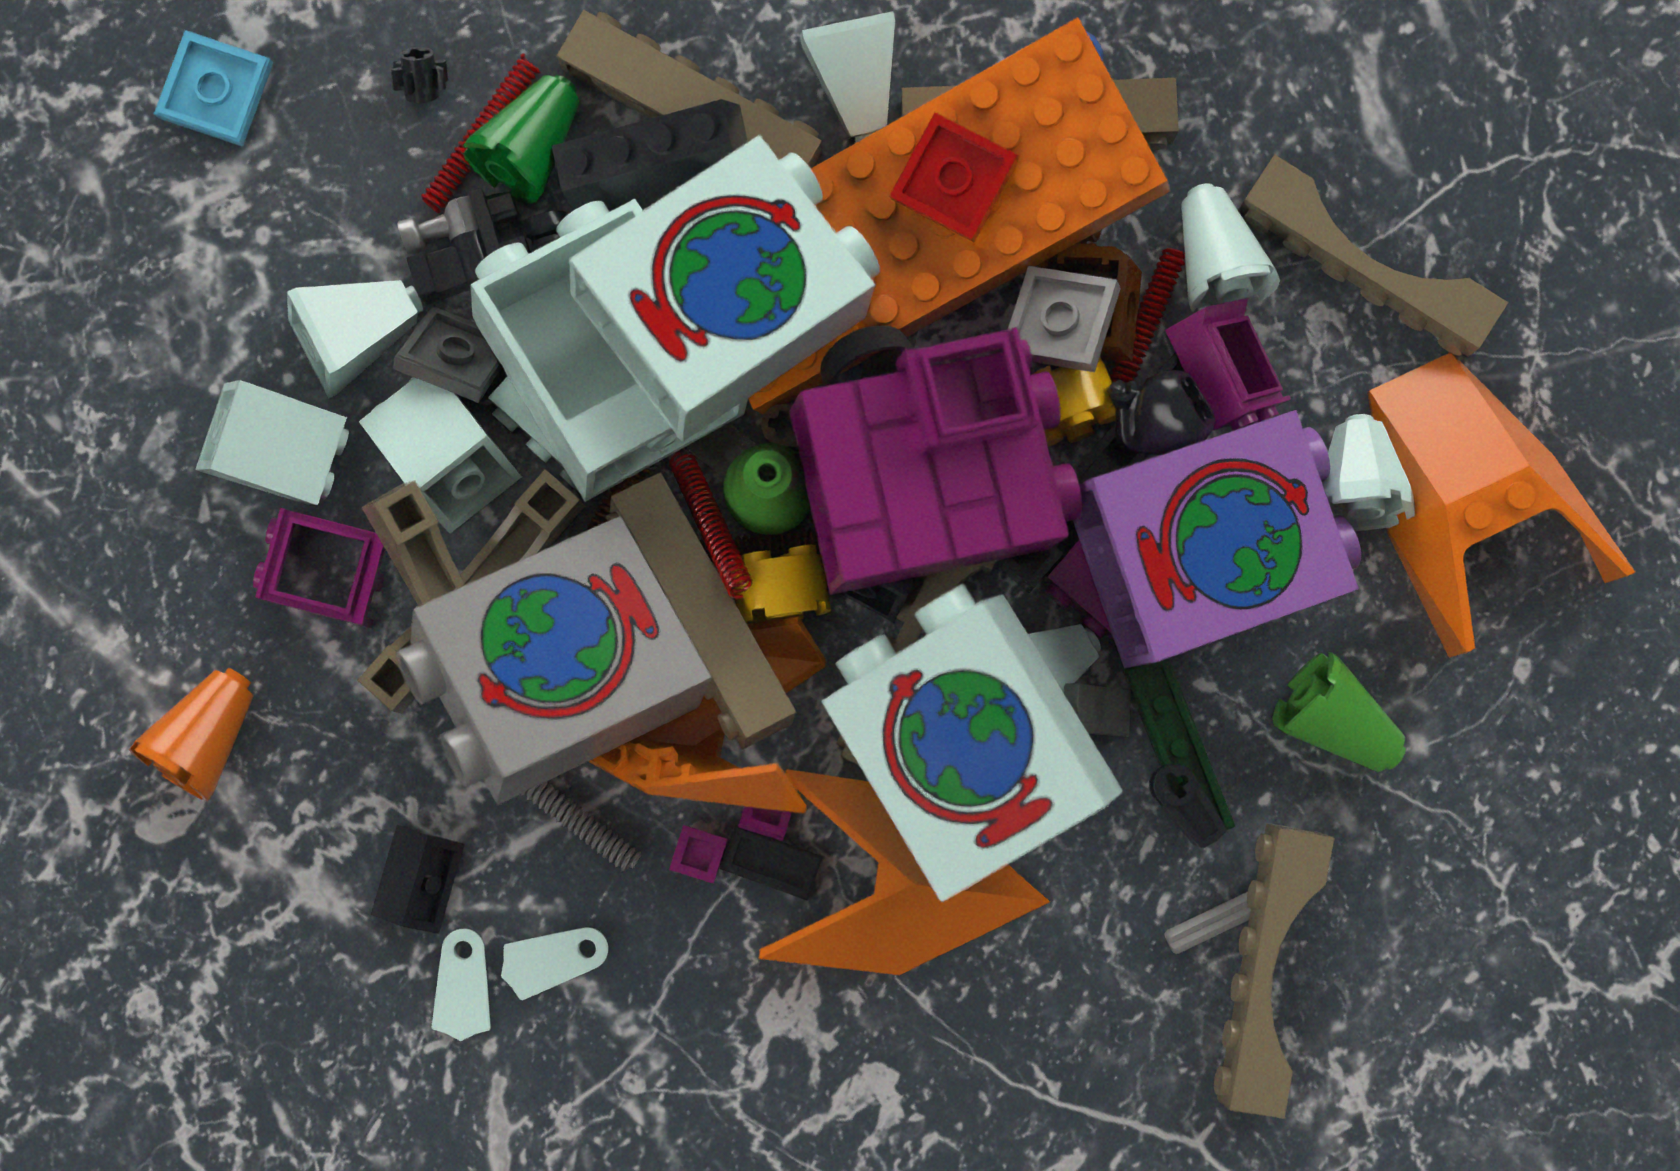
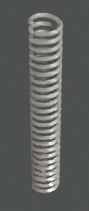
M547 781L542 783L536 790V787L521 794V796L527 795V800H532L533 805L538 804L539 809L544 808L545 813H550V818L556 817V822L562 821V827L568 826V831H573L574 836L579 835L580 840H585L586 845L591 844V849L597 848V854L603 853V858L609 857V863L615 861V867L621 866V872L626 871L629 867L634 868L641 857V852H637L631 859L635 852V847H632L626 853L630 846L629 843H626L619 850L624 842L623 838L619 839L613 846L618 838V834H614L608 840L612 829L608 830L601 837L606 829V825H602L595 833L600 825V820L596 821L588 830L594 821V816H591L583 824L589 815L587 811L577 820L583 811L582 807H579L570 817L577 806V802L573 803L564 813L571 802V798H567L559 807L565 798V794H561L552 804L559 794V789H556L546 800L553 789V785H550L540 796L548 784Z

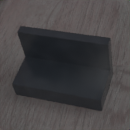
M397 825L371 915L401 927L439 934L465 844Z

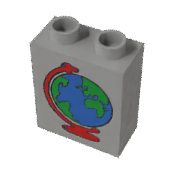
M621 516L414 608L410 640L412 645L396 652L402 675L415 699L420 704H424L436 697H440L456 727L441 734L440 740L446 758L457 779L465 788L484 779L497 805L699 708L712 678Z

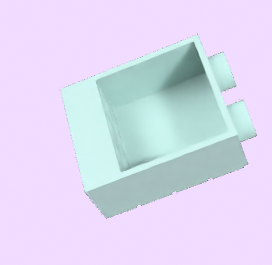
M636 199L610 212L602 201H593L580 206L569 213L558 224L556 232L560 238L531 253H528L522 243H512L499 248L479 263L475 270L479 280L471 284L472 317L499 363L502 364L507 376L526 407L532 413L534 420L556 456L559 457L561 464L585 502L619 484L623 479L639 473L744 415L748 398L682 442L570 294V259L641 213L642 209Z

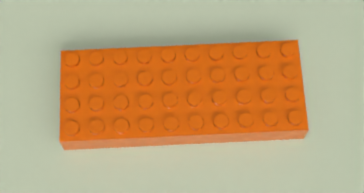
M1079 17L811 168L823 194L822 201L816 204L815 207L835 233L846 226H851L865 238L878 260L880 273L872 278L875 287L866 317L748 397L753 410L764 415L770 407L776 404H787L796 399L801 391L814 389L823 384L820 373L822 360L828 350L844 336L865 327L882 325L894 327L908 337L1026 272L1028 266H1037L1170 192L1165 174ZM934 112L1014 152L1020 158L974 243L893 201L889 197ZM876 351L857 359L856 361L848 365L841 373L847 371L848 369L856 366L857 364L867 360L868 358L876 355L881 351Z

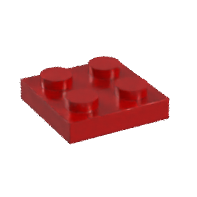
M934 112L889 197L893 201L974 243L1020 158L1014 152Z

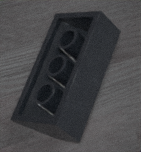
M720 99L552 146L561 191L573 211L587 203L602 201L610 212L633 199H636L642 211H644L748 143L740 105Z

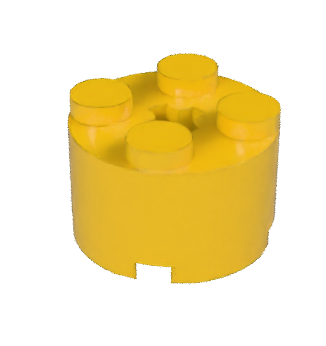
M1100 356L1095 372L1066 367L1051 370L1049 365L1033 373L1047 371L1051 375L1058 393L1060 423L1057 428L1044 430L1048 447L1062 441L1064 436H1067L1069 443L1080 441L1094 434L1092 425L1098 422L1100 425L1115 421V407L1106 390L1112 384V381Z
M816 545L793 547L788 549L789 553L776 558H771L770 551H757L742 555V561H744L748 569L747 572L750 573L753 582L746 591L734 594L743 595L744 597L740 599L735 598V602L746 624L751 621L752 623L795 616L804 619L803 612L815 610L816 616L831 611L825 569L820 561L822 555L817 554ZM748 581L744 585L740 587H735L733 589L736 590L745 587L748 584Z

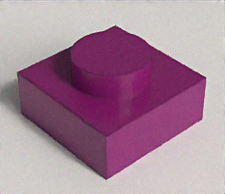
M744 806L738 827L782 841L785 837L792 812Z
M683 825L669 870L714 884L728 838Z

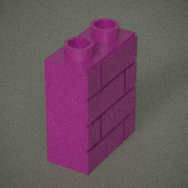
M1003 352L971 358L965 361L960 360L930 366L946 429L1019 414ZM1028 369L1032 387L1037 386L1040 389L1044 403V414L1040 415L1041 422L1031 431L919 455L917 445L924 439L918 414L911 415L907 403V396L912 391L907 371L800 392L789 413L830 595L1044 551L1068 536L1065 522L1080 519L1082 514V498L1078 479L1072 466L1069 463L1052 466L1044 430L1059 426L1060 404L1055 383L1047 371L1030 374Z

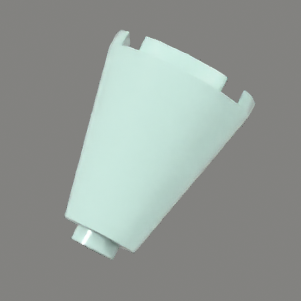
M1209 183L1195 186L1189 190L1188 196L1181 203L1188 302L1191 310L1194 312L1196 308L1201 310L1211 305L1245 298L1249 299L1257 294L1260 301L1269 297L1278 288L1280 282L1277 270L1226 191Z

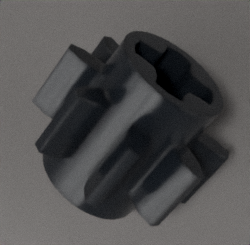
M414 47L400 53V61H394L393 69H390L393 90H404L405 99L409 102L427 103L434 101L439 97V89H446V81H448L446 60L435 61L434 51L430 48Z

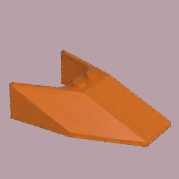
M1448 353L1368 391L1371 416L1373 420L1383 422L1414 496L1415 516L1406 519L1405 512L1398 514L1399 524L1387 528V533L1449 658L1475 649L1463 561L1464 552L1471 545L1549 509L1556 510L1580 533L1604 583L1635 573V570L1555 456L1454 354Z

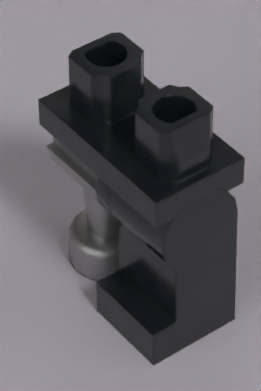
M482 189L469 192L468 196L454 198L446 206L444 214L419 224L417 219L413 217L397 222L402 242L409 255L406 259L418 297L426 305L471 290V284L479 280L475 274L476 267L484 258L501 247L512 243H522L528 253H531L523 231L504 238L500 236L497 225L520 218L514 197L510 191L486 196ZM445 237L450 238L451 247L429 254L424 253L427 241Z

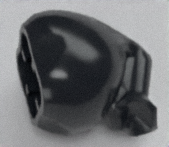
M1162 371L1147 378L1142 386L1135 381L1124 383V381L1119 380L1106 388L1115 407L1116 440L1123 448L1135 453L1164 455L1205 441L1211 434L1216 422L1214 412L1200 391L1196 381L1190 374L1184 371Z

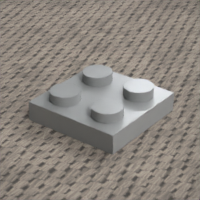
M1028 266L1008 330L1013 327L1018 328L1020 340L1025 339L1028 342L1032 362L1095 372L1121 288L1115 279Z

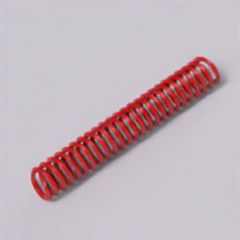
M525 53L520 54L521 59L516 60L517 65L512 66L513 71H508L509 77H504V82L500 83V88L496 89V94L491 95L492 100L487 101L488 106L483 107L484 112H479L480 117L475 118L476 123L471 124L472 129H468L467 135H463V141H459V147H454L455 152L450 153L451 158L446 159L447 164L442 165L443 170L438 171L439 176H434L435 182H430L431 188H425L426 193L421 194L422 200L435 212L441 213V210L429 200L442 208H446V206L433 194L446 202H450V199L437 188L450 196H454V193L441 182L454 190H458V187L446 177L459 185L462 184V181L450 171L463 179L466 178V175L454 165L470 173V169L458 160L460 159L468 164L462 154L467 149L463 145L468 137L489 121L486 117L489 119L494 117L489 111L495 114L500 112L493 105L501 110L506 107L497 99L503 101L506 105L511 103L502 94L512 100L517 98L506 88L512 90L518 96L523 93L510 82L516 84L523 91L528 89L527 86L519 82L514 76L521 79L527 85H532V82L518 70L522 71L532 80L536 79V76L524 68L522 64L536 74H541L536 66L526 60Z
M1166 248L1161 251L1163 255L1159 256L1160 262L1156 263L1157 269L1153 271L1155 275L1151 276L1152 282L1148 283L1149 288L1145 290L1147 295L1142 297L1144 301L1140 302L1141 308L1138 309L1136 325H1141L1146 329L1136 326V332L1144 336L1135 334V339L1140 342L1134 341V347L1138 349L1134 348L1132 362H1115L1116 367L1112 368L1113 374L1109 375L1112 383L1117 381L1115 378L1128 383L1129 381H1135L1131 377H1138V373L1133 370H1141V367L1137 364H1143L1144 361L1139 357H1147L1143 351L1150 349L1145 344H1152L1149 338H1153L1155 335L1151 331L1158 330L1155 325L1160 324V320L1157 318L1163 317L1161 312L1166 311L1163 305L1169 304L1165 298L1169 299L1172 297L1169 292L1174 291V288L1171 285L1177 284L1175 279L1180 278L1177 272L1183 271L1180 266L1185 265L1184 260H1182L1185 259L1184 252L1173 248ZM1142 312H1146L1152 316L1145 315ZM1139 318H1143L1148 322L1141 321ZM1119 364L1125 365V366H1127L1128 368H1131V369H1133V370H1130V369H1127V368H1123V367L1120 366ZM1117 371H1121V372H1123V373H1125L1126 375H1129V376H1131V377L1122 375V374L1118 373Z
M678 451L671 457L669 466L691 510V514L728 595L732 598H744L743 595H735L733 593L744 592L752 585L753 580L750 577V573L747 572L748 569L744 561H742L743 558L739 550H737L738 547L732 539L718 504L715 502L712 492H710L711 489L708 487L700 466H698L699 463L696 461V457L691 454H685L674 461L676 456L680 454V451ZM684 458H691V459H692V460H685V461L681 462V463L676 467L677 463H678L680 460H682V459H684ZM687 463H691L690 465L685 466L684 468H680L681 466ZM690 468H693L692 470H690V471H688V472H686V473H683L684 471H686V470H688V469H690ZM696 473L695 475L690 476L689 478H685L686 476ZM695 478H698L696 481H693L692 483H688L689 481L694 480ZM698 483H701L700 485H698V486H696V487H694V488H690V487H692V486H694V485H696V484H698ZM699 489H702L701 491L692 494L693 492H695V491H697V490H699ZM705 494L704 496L695 499L697 496ZM708 499V500H706L705 502H703V503H701V504H697L698 502H700V501H702V500ZM710 504L708 507L700 509L701 507ZM714 515L712 518L704 520L705 518ZM717 520L716 522H714V523H712V524H710V525H707L708 523ZM720 525L719 527H717V528H715V529H713V530H710L711 528ZM748 581V584L745 587L736 590L732 589V587H740Z

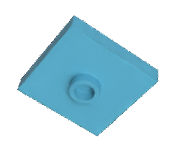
M185 30L154 115L159 119L243 146L273 62L268 57Z

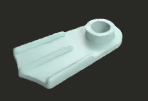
M584 927L507 943L504 945L501 977L513 988L518 998L524 1000L599 967L607 958L608 942L599 930ZM583 940H591L595 944L596 952L592 957H586L580 952V944Z
M457 929L451 932L442 944L432 1019L433 1030L446 1033L462 1041L475 1034L489 1031L491 1028L485 946L482 938L470 929ZM466 941L471 945L472 954L470 957L462 958L457 955L455 948L458 942Z

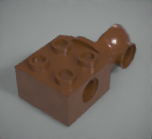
M1100 230L1038 264L1039 268L1103 277L1118 281L1121 289L1100 357L1102 360L1132 361L1142 271L1134 261L1115 246H1098L1093 244L1099 241L1102 231Z

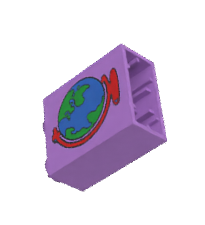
M1296 410L1079 484L1082 498V514L1080 519L1073 520L1124 668L1166 659L1359 589L1352 569L1359 566L1361 561V548L1354 528L1345 517L1341 515L1333 516L1321 482L1327 479L1330 473V460L1326 446L1320 435L1313 428H1302Z

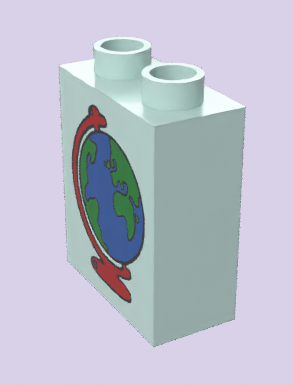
M760 135L570 259V294L682 442L866 317L875 287L872 278L880 273L878 260L865 238L851 226H846L835 233L817 210L815 205L823 199L822 190L815 175L804 160L792 152L779 160Z
M964 585L947 592L914 614L926 636L896 654L886 635L883 634L840 659L836 665L848 685L822 700L823 705L941 902L1104 808L1123 792L1004 594L975 604Z

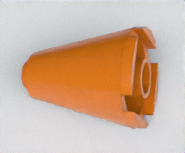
M227 668L225 673L214 670L138 737L129 748V751L148 767L154 762L153 766L162 773L161 776L201 800L204 798L206 801H209L215 792L254 697L248 690L251 682L231 668Z

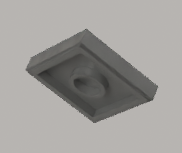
M431 306L396 354L393 369L478 403L503 367L475 322Z

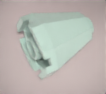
M1356 414L1347 417L1344 423L1335 427L1328 451L1330 473L1327 479L1321 481L1333 516L1341 515L1345 517L1355 531L1391 528L1399 524L1397 515L1405 512L1406 519L1415 516L1414 496L1411 485L1383 422L1373 420V417L1368 414Z

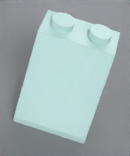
M412 377L405 386L387 400L375 406L368 415L359 421L403 482L416 481L437 520L450 534L522 478L455 393Z
M242 380L224 383L195 470L307 505H318L320 498L326 499L333 485L334 473L329 472L334 455L340 456L347 443L349 430L344 429L347 417Z

